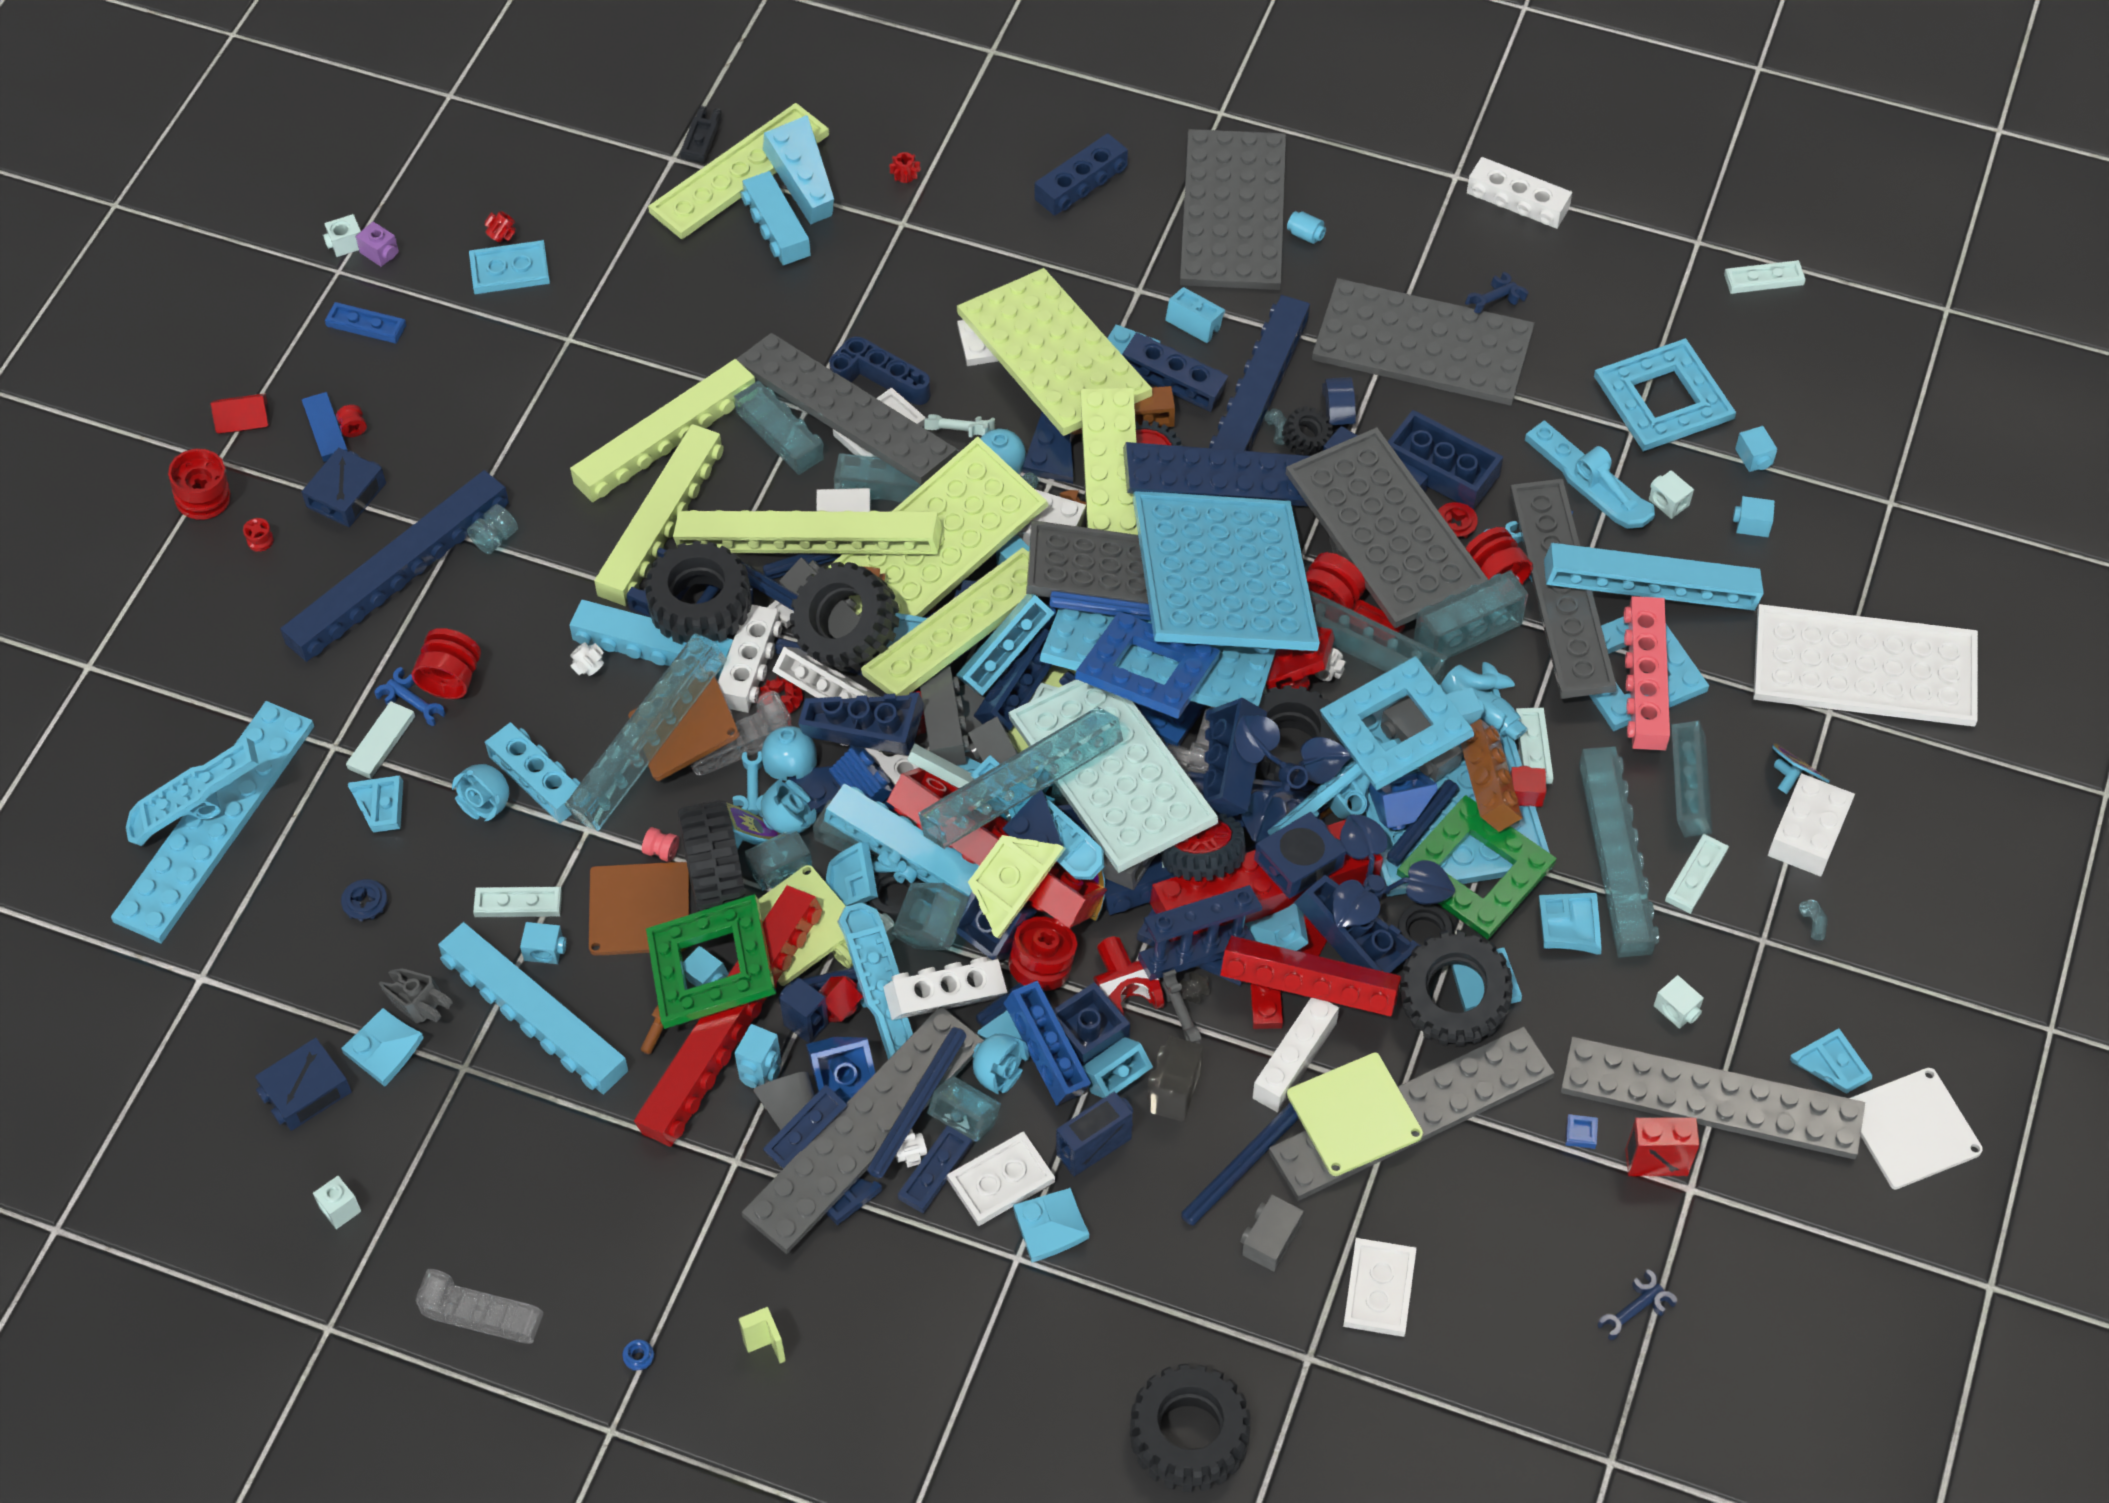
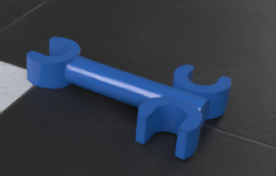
M402 667L394 671V679H390L387 684L380 685L375 689L374 693L378 700L383 695H389L385 698L386 705L390 701L395 703L397 700L396 695H398L424 714L425 721L430 726L436 724L431 716L432 714L438 713L443 717L446 715L442 705L438 703L428 704L408 690L415 682L412 680L411 674L406 679H401L405 675Z

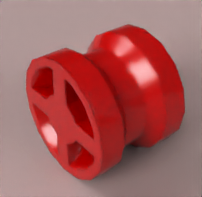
M346 405L337 411L336 417L338 423L341 424L340 429L344 436L357 437L366 431L367 425L365 419L362 418L363 413L359 406Z
M254 518L247 521L243 527L244 536L251 550L261 552L272 546L274 538L269 523L266 520Z

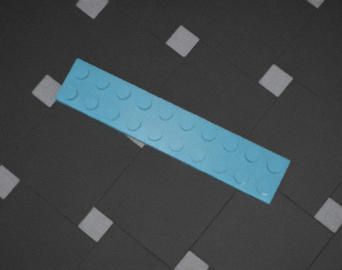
M265 701L235 743L236 745L245 738L254 741L259 765L216 791L220 806V813L210 819H199L188 814L181 818L112 914L111 918L114 923L162 944L315 727L313 720Z

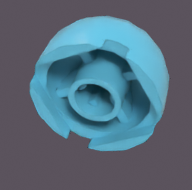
M994 429L988 431L980 438L1017 474H1021L1026 459V451L1023 441L1014 432L1007 429Z
M784 726L777 728L763 742L761 755L765 772L773 778L787 781V777L796 776V779H800L808 775L817 765V750L814 741L809 736L803 734L798 727Z
M487 764L472 765L466 768L454 778L452 783V790L456 787L458 796L455 797L458 805L465 813L477 820L480 818L479 816L486 818L485 821L491 820L503 810L508 801L509 786L505 777L496 768Z
M782 779L777 780L764 793L761 800V812L765 825L769 829L786 836L799 834L810 827L816 821L815 808L812 811L810 810L807 803L811 799L799 785L791 780H787L785 783L782 782Z
M1004 1033L994 1034L986 1038L982 1043H978L973 1050V1072L979 1083L996 1094H999L998 1091L1002 1093L1007 1092L1021 1076L1023 1070L1018 1068L1021 1059L1027 1061L1028 1046L1026 1042Z

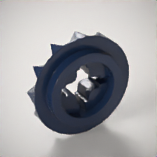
M370 879L353 882L344 890L341 897L343 911L350 919L356 918L361 922L367 918L374 920L376 914L379 912L383 913V908L388 903L384 887L377 881ZM367 893L371 902H367L364 908H362L359 901H363Z

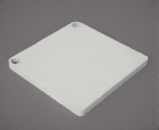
M1932 1068L1920 1070L1849 1098L1866 1102L1861 1138L1892 1189L1902 1188L1977 1158L1982 1152L1981 1144L1938 1074ZM1925 1073H1930L1933 1078L1926 1077ZM1971 1147H1976L1979 1152H1973Z

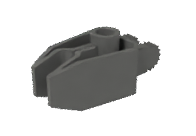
M403 968L394 969L388 972L394 981L393 984L379 982L380 987L391 1003L415 1023L423 1022L426 1018L437 1022L441 1018V1014L435 1008L438 1005L449 1008L453 1004L446 994L441 993L433 978L425 974Z

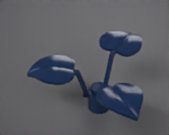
M1243 715L1239 718L1234 732L1235 747L1239 755L1250 763H1258L1266 755L1281 767L1279 779L1283 783L1282 786L1270 790L1268 795L1263 791L1251 793L1248 811L1241 814V819L1250 838L1254 842H1259L1270 836L1267 831L1286 815L1285 801L1280 797L1274 796L1275 794L1284 790L1288 791L1290 787L1301 788L1308 780L1317 784L1326 783L1338 774L1343 765L1351 758V755L1341 744L1325 737L1311 738L1301 747L1300 753L1303 760L1298 763L1299 765L1285 763L1270 752L1276 748L1280 740L1279 728L1273 720L1261 715Z
M1356 814L1347 816L1340 832V841L1344 844L1347 855L1354 859H1364L1368 856L1369 864L1363 884L1357 880H1347L1341 883L1335 892L1333 918L1337 929L1348 926H1361L1374 921L1380 912L1379 900L1383 894H1389L1391 890L1404 883H1408L1406 887L1407 896L1420 904H1436L1453 896L1455 887L1444 869L1435 862L1428 860L1412 864L1408 870L1409 878L1404 877L1387 886L1381 876L1373 875L1374 854H1381L1387 849L1388 841L1384 829L1369 817Z

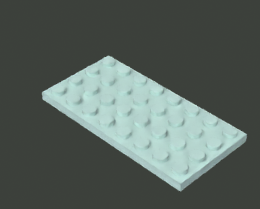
M1074 680L1008 712L1010 721L1094 840L1104 850V854L1118 873L1218 823L1216 813L1131 700L1079 680Z

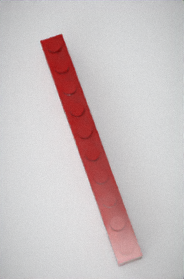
M786 885L763 921L775 988L783 971L790 967L792 957L798 948L804 945L808 932L820 920L822 912L814 895ZM738 961L727 977L740 973ZM767 997L699 1019L634 1120L643 1135L672 1147L675 1140L683 1134L685 1125L691 1115L699 1109L700 1101L707 1090L713 1087L716 1076L722 1067L729 1062L732 1051L738 1042L743 1039L748 1026L759 1015Z

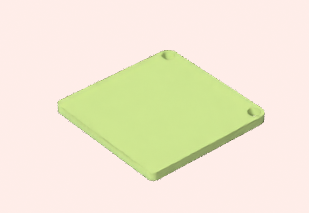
M809 865L802 867L758 899L762 922L786 885L814 895L822 909L820 920L816 925L812 926L807 934L804 945L798 948L792 957L790 967L783 971L778 979V983L781 986L791 982L835 950V947L839 944L846 942L837 922L846 906L814 868ZM806 871H811L810 874L804 875Z
M1378 1053L1369 1054L1287 1090L1288 1099L1326 1168L1333 1176L1344 1174L1416 1143L1422 1138L1423 1131ZM1417 1131L1420 1135L1414 1137L1411 1132ZM1337 1165L1340 1167V1170L1334 1171L1331 1167Z

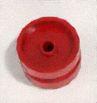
M1325 552L1319 554L1308 568V571L1305 572L1313 612L1326 620H1343L1366 589L1364 576L1360 570L1346 558L1334 553Z
M1033 917L1023 921L1017 927L1008 962L1010 973L1017 982L1024 986L1038 980L1043 991L1061 987L1069 979L1077 948L1075 934L1070 928L1058 925L1050 917Z

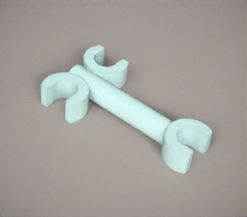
M929 414L928 418H925L924 428L926 430L942 428L968 431L969 437L974 435L983 436L988 431L995 429V418L982 420V417L978 416L974 422L941 418L939 415Z

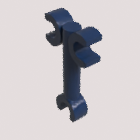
M1503 272L1500 279L1497 276L1493 277L1491 286L1494 290L1482 295L1470 293L1465 304H1476L1474 312L1480 313L1483 311L1485 304L1508 295V301L1513 305L1517 304L1519 298L1525 301L1528 291L1521 286H1517L1515 282H1511V276Z
M1648 1269L1644 1274L1649 1284H1642L1637 1278L1633 1281L1632 1286L1634 1290L1642 1294L1616 1315L1606 1314L1600 1318L1597 1325L1599 1328L1605 1324H1611L1614 1327V1330L1608 1336L1610 1340L1616 1339L1620 1334L1622 1325L1652 1302L1654 1312L1659 1316L1665 1313V1308L1660 1304L1661 1301H1667L1672 1307L1676 1305V1296L1669 1291H1664L1660 1284H1656L1657 1278L1653 1271Z

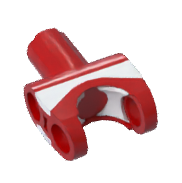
M1112 936L1098 944L1097 950L1107 972L1094 976L1093 980L1123 1016L1124 1012L1121 1003L1129 996H1142L1150 1004L1152 1003L1155 1009L1164 1007L1159 979L1150 981L1139 960L1131 963L1120 937Z

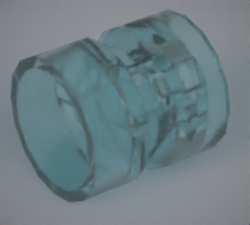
M495 504L483 514V519H477L467 528V533L480 550L484 553L492 554L502 545L501 539H509L518 530V525L506 509Z

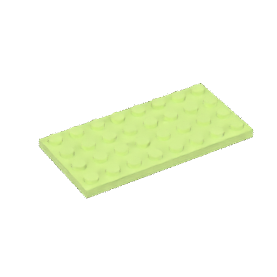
M1044 268L957 305L959 316L1063 436L1082 428L1081 389L1133 388L1134 404L1152 396L1150 385Z
M977 437L892 511L937 512L942 526L938 554L843 553L833 563L841 562L845 565V563L851 562L858 566L879 568L880 574L886 573L884 582L887 583V586L895 594L894 601L898 603V613L923 617L1049 505L1046 499ZM850 596L858 604L855 609L861 613L862 601L860 596Z

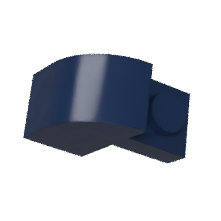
M1352 378L1325 379V383H1322V394L1326 399L1328 423L1332 425L1356 424L1355 394Z

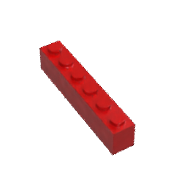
M1231 936L1226 946L1220 976L1387 1016H1392L1401 981L1400 975Z

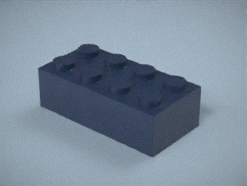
M1415 410L1411 411L1388 440V443L1402 461L1429 475L1427 487L1458 503L1466 504L1473 510L1501 473L1503 456Z

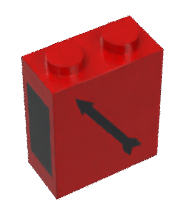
M1635 1118L1625 1148L1628 1176H1688L1699 1147L1696 1118Z

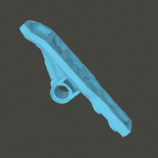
M1545 420L1526 433L1525 441L1561 470L1571 486L1615 523L1627 529L1640 528L1654 519V505L1640 498L1610 472L1611 457L1604 448L1597 446L1587 454H1584Z
M248 738L243 739L206 764L191 767L138 801L129 812L126 824L128 841L142 846L154 833L188 814L199 819H210L220 813V806L216 791L259 765L254 741Z
M1397 738L1380 745L1387 751L1400 744L1401 740ZM1351 758L1343 765L1334 778L1319 785L1306 799L1267 832L1271 835L1310 811L1317 817L1319 815L1317 810L1325 803L1341 819H1346L1351 814L1360 815L1367 808L1365 793L1371 782L1354 759ZM1347 800H1349L1352 804L1351 810L1347 805Z
M991 755L971 774V777L1009 811L1011 818L1037 792L1025 787ZM1047 799L1057 831L1061 836L1063 847L1066 848L1056 862L1075 879H1093L1104 868V850Z
M861 902L846 906L837 922L844 935L857 975V990L863 996L859 1002L864 1008L868 1007L874 1015L889 1060L913 1035L908 1017L896 1020L891 1019L883 986L891 982V977L899 974V970L877 909Z

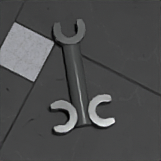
M1175 969L1163 973L1164 981L1160 982L1161 989L1164 988L1167 1003L1172 1002L1184 1030L1185 1041L1188 1047L1191 1048L1199 1045V1040L1202 1038L1199 1030L1194 1026L1179 992L1182 990L1181 983L1178 984L1176 980Z

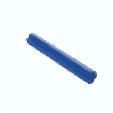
M1052 591L1050 594L1049 604L1051 607L1114 616L1118 612H1122L1138 619L1151 621L1149 604L1060 591Z

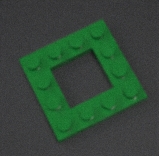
M1465 795L1397 869L1396 875L1401 878H1409L1408 870L1411 865L1422 860L1435 862L1441 867L1469 835L1476 838L1513 864V866L1484 899L1446 873L1455 887V893L1449 899L1437 904L1480 935L1489 939L1555 865L1557 858L1511 826L1498 832L1480 817L1477 802Z
M755 894L646 928L660 1019L665 1029L776 994L759 901ZM733 933L740 973L687 989L681 949Z

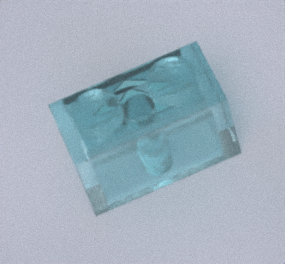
M797 830L785 831L744 851L747 867L762 891L776 887L806 865L812 866L811 853Z
M952 1076L934 1091L927 1113L977 1142L994 1127L1001 1103Z

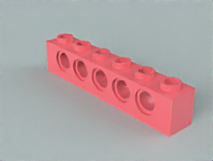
M1632 596L1629 607L1624 608L1623 618L1624 623H1628V629L1625 630L1624 645L1629 646V652H1626L1625 668H1630V675L1626 677V691H1630L1631 698L1627 699L1626 705L1627 714H1631V721H1628L1627 737L1632 738V749L1666 750L1670 737L1665 598Z

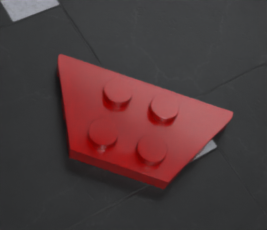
M1316 626L1320 641L1318 651L1276 649L1266 681L1268 689L1277 687L1276 682L1291 677L1294 682L1309 674L1325 670L1335 639L1332 629Z

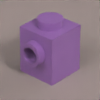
M375 222L370 223L355 236L359 252L381 267L389 260H392L399 252L395 235Z

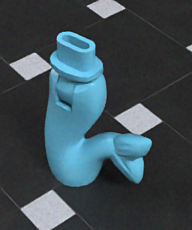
M1483 662L1482 674L1475 673L1462 665H1458L1443 679L1441 688L1446 694L1456 689L1473 688L1476 697H1480L1484 705V713L1481 714V719L1489 726H1494L1496 730L1501 729L1500 734L1502 736L1507 734L1515 741L1527 731L1528 728L1520 722V715L1515 712L1514 708L1506 700L1497 695L1479 691L1515 686L1510 677L1498 673L1496 668L1490 663Z

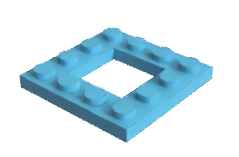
M1686 338L1595 370V379L1642 451L1735 419L1736 411ZM1674 371L1696 404L1655 418L1634 385Z
M1624 616L1601 626L1608 654L1627 647L1624 645L1625 630L1628 629V623H1624ZM1666 624L1668 698L1670 708L1708 692L1709 684ZM1617 683L1616 692L1589 695L1613 731L1627 726L1628 721H1631V714L1626 712L1627 699L1631 698V694L1627 693L1624 695Z
M1416 656L1320 709L1322 718L1376 790L1474 736L1472 727ZM1408 694L1432 726L1385 751L1363 723L1362 719Z

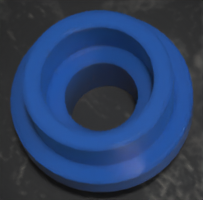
M633 1340L623 1350L624 1363L632 1370H643L654 1359L652 1346L644 1340ZM636 1353L644 1354V1357L640 1360L633 1358Z

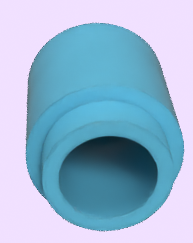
M1295 211L1287 224V229L1291 231L1292 235L1312 244L1321 241L1326 232L1323 220L1303 211L1300 213Z

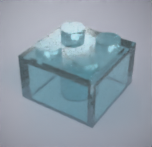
M911 883L891 935L915 949L949 950L955 941L960 920L965 915V908L969 897L945 883Z

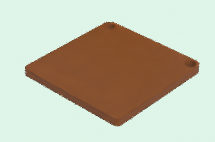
M711 670L702 672L632 710L628 714L651 774L656 781L666 778L736 740L740 735L717 678Z
M687 862L594 866L590 869L589 950L592 955L650 953L646 928L689 915V872ZM594 946H600L598 950H592ZM688 947L682 948L681 951H685Z

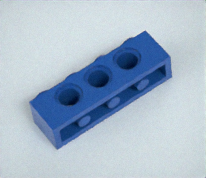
M1038 980L1013 990L1004 1001V1005L1022 1040L1026 1042L1028 1052L1056 1106L1082 1095L1091 1085V1082Z

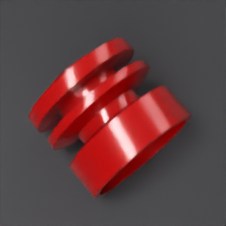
M206 449L184 451L173 459L169 465L168 476L177 509L184 516L201 520L213 518L222 513L230 503L231 496L222 459L216 453Z
M1504 527L1489 529L1479 534L1466 546V550L1489 580L1485 588L1481 589L1488 598H1500L1515 591L1527 580L1533 570V563L1524 551L1517 546V542Z
M447 628L433 629L425 637L421 654L417 658L411 673L412 680L422 690L436 697L445 699L464 697L472 680V673L480 659L481 649L473 639L461 632Z

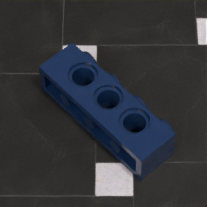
M1105 134L1036 181L1035 200L1054 216L1068 209L1071 204L1087 196L1090 191L1099 185H1103L1115 174L1122 172L1127 167L1128 149L1110 134Z
M1135 333L1122 354L1146 382L1157 387L1171 386L1172 394L1209 412H1212L1225 390L1228 375L1140 333Z
M1047 629L1039 630L998 677L973 715L981 724H985L998 717L1006 731L1011 730L1013 723L1009 719L1008 712L1029 702L1052 664L1040 661L1041 652L1049 634Z

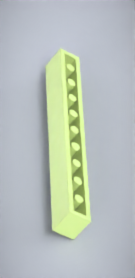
M691 510L678 512L673 538L676 545L682 543L690 545L693 544V541H701V544L712 542L716 543L719 548L724 546L730 549L731 553L938 554L942 526L938 513L930 511Z

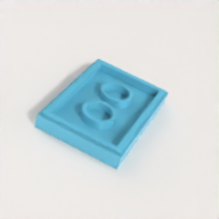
M544 240L469 251L474 294L550 284Z

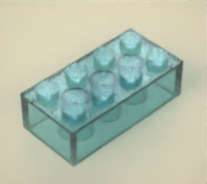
M1511 570L1503 574H1496L1482 584H1474L1466 591L1457 595H1450L1442 602L1433 606H1426L1418 612L1413 644L1430 667L1522 625L1528 592Z

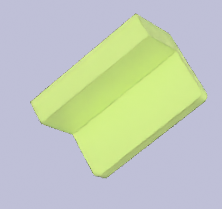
M768 1307L739 1318L743 1341L748 1353L772 1344L779 1363L786 1361L782 1339Z

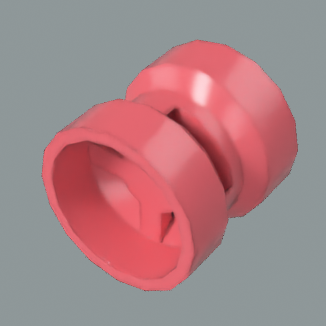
M651 827L644 837L642 853L649 856L656 854L661 860L671 862L678 850L679 836L672 833L666 835L660 829Z

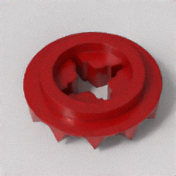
M1452 502L1439 508V513L1457 537L1467 538L1470 533L1475 532L1478 518L1471 507L1463 503ZM1452 518L1456 521H1461L1460 526L1456 523L1451 524Z
M778 675L775 680H767L766 684L760 687L759 702L765 711L773 715H787L794 712L800 706L803 699L800 687L784 678H780ZM785 689L786 696L782 695L776 702V693H780L781 690Z

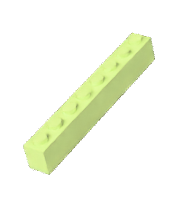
M734 359L572 466L570 469L574 485L592 503L600 497L606 496L612 489L621 483L627 482L633 475L642 469L648 468L651 463L660 457L669 454L672 449L680 444L692 424L707 428L724 414L730 413L733 408L742 402L751 399L757 393L755 377Z
M694 424L690 426L594 580L597 596L627 606L626 594L631 587L639 589L643 578H647L646 576L652 567V563L658 558V549H664L667 539L673 536L678 512L688 510V505L692 498L695 499L697 497L703 480L709 478L714 462L721 458L724 447L721 444L719 433Z

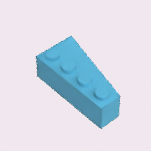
M808 115L765 132L763 151L810 225L832 216L834 197Z

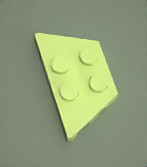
M1005 835L1001 836L968 881L995 937L1001 938L1066 848L1058 844L1019 839Z

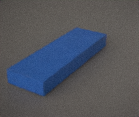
M337 302L334 303L325 319L327 327L395 344L406 327L405 319Z
M327 392L301 399L323 462H326L338 447L347 451Z

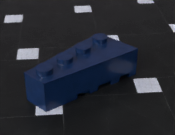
M919 692L901 696L884 694L883 697L860 695L856 696V698L842 699V697L806 698L798 725L802 733L810 738L909 756L915 742L925 705Z
M1243 697L1207 710L1205 713V719L1209 721V728L1205 730V739L1209 741V750L1205 752L1204 762L1208 763L1209 767L1208 771L1204 774V799L1212 809L1221 814H1227L1228 818L1248 811L1257 763H1250L1244 760L1237 752L1234 742L1236 724L1243 715L1267 716V711Z
M1326 875L1307 889L1294 902L1346 963L1390 973L1411 955V951L1417 945L1420 946L1414 940L1409 941L1400 934L1401 931L1391 924L1389 926L1378 917L1369 924L1337 929L1333 918V899L1339 885Z

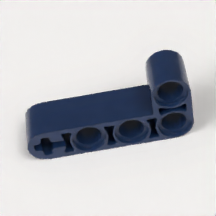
M854 336L849 338L829 360L830 370L851 383L861 374L887 390L893 388L912 404L923 405L930 400V378L928 374L862 337Z

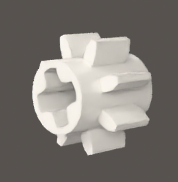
M584 642L570 655L573 658V663L570 666L578 675L587 673L588 676H591L604 664L601 659V655L604 652L596 643L588 646Z
M1332 648L1326 669L1314 673L1315 676L1323 681H1330L1333 676L1339 679L1345 670L1344 665L1346 663L1343 660L1342 653Z
M911 1129L896 1154L898 1163L905 1161L907 1168L920 1164V1156L927 1154L922 1133L914 1134Z

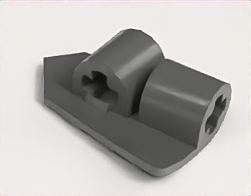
M808 1072L794 1073L754 1088L755 1095L780 1130L815 1096Z

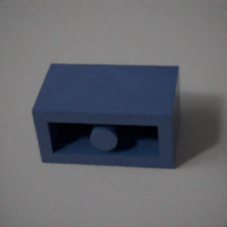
M800 978L792 985L788 984L782 990L779 1000L783 1025L807 1043H812L829 1024L825 996Z

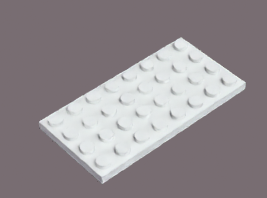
M1759 604L1757 610L1753 700L1975 727L1977 723L1978 630Z

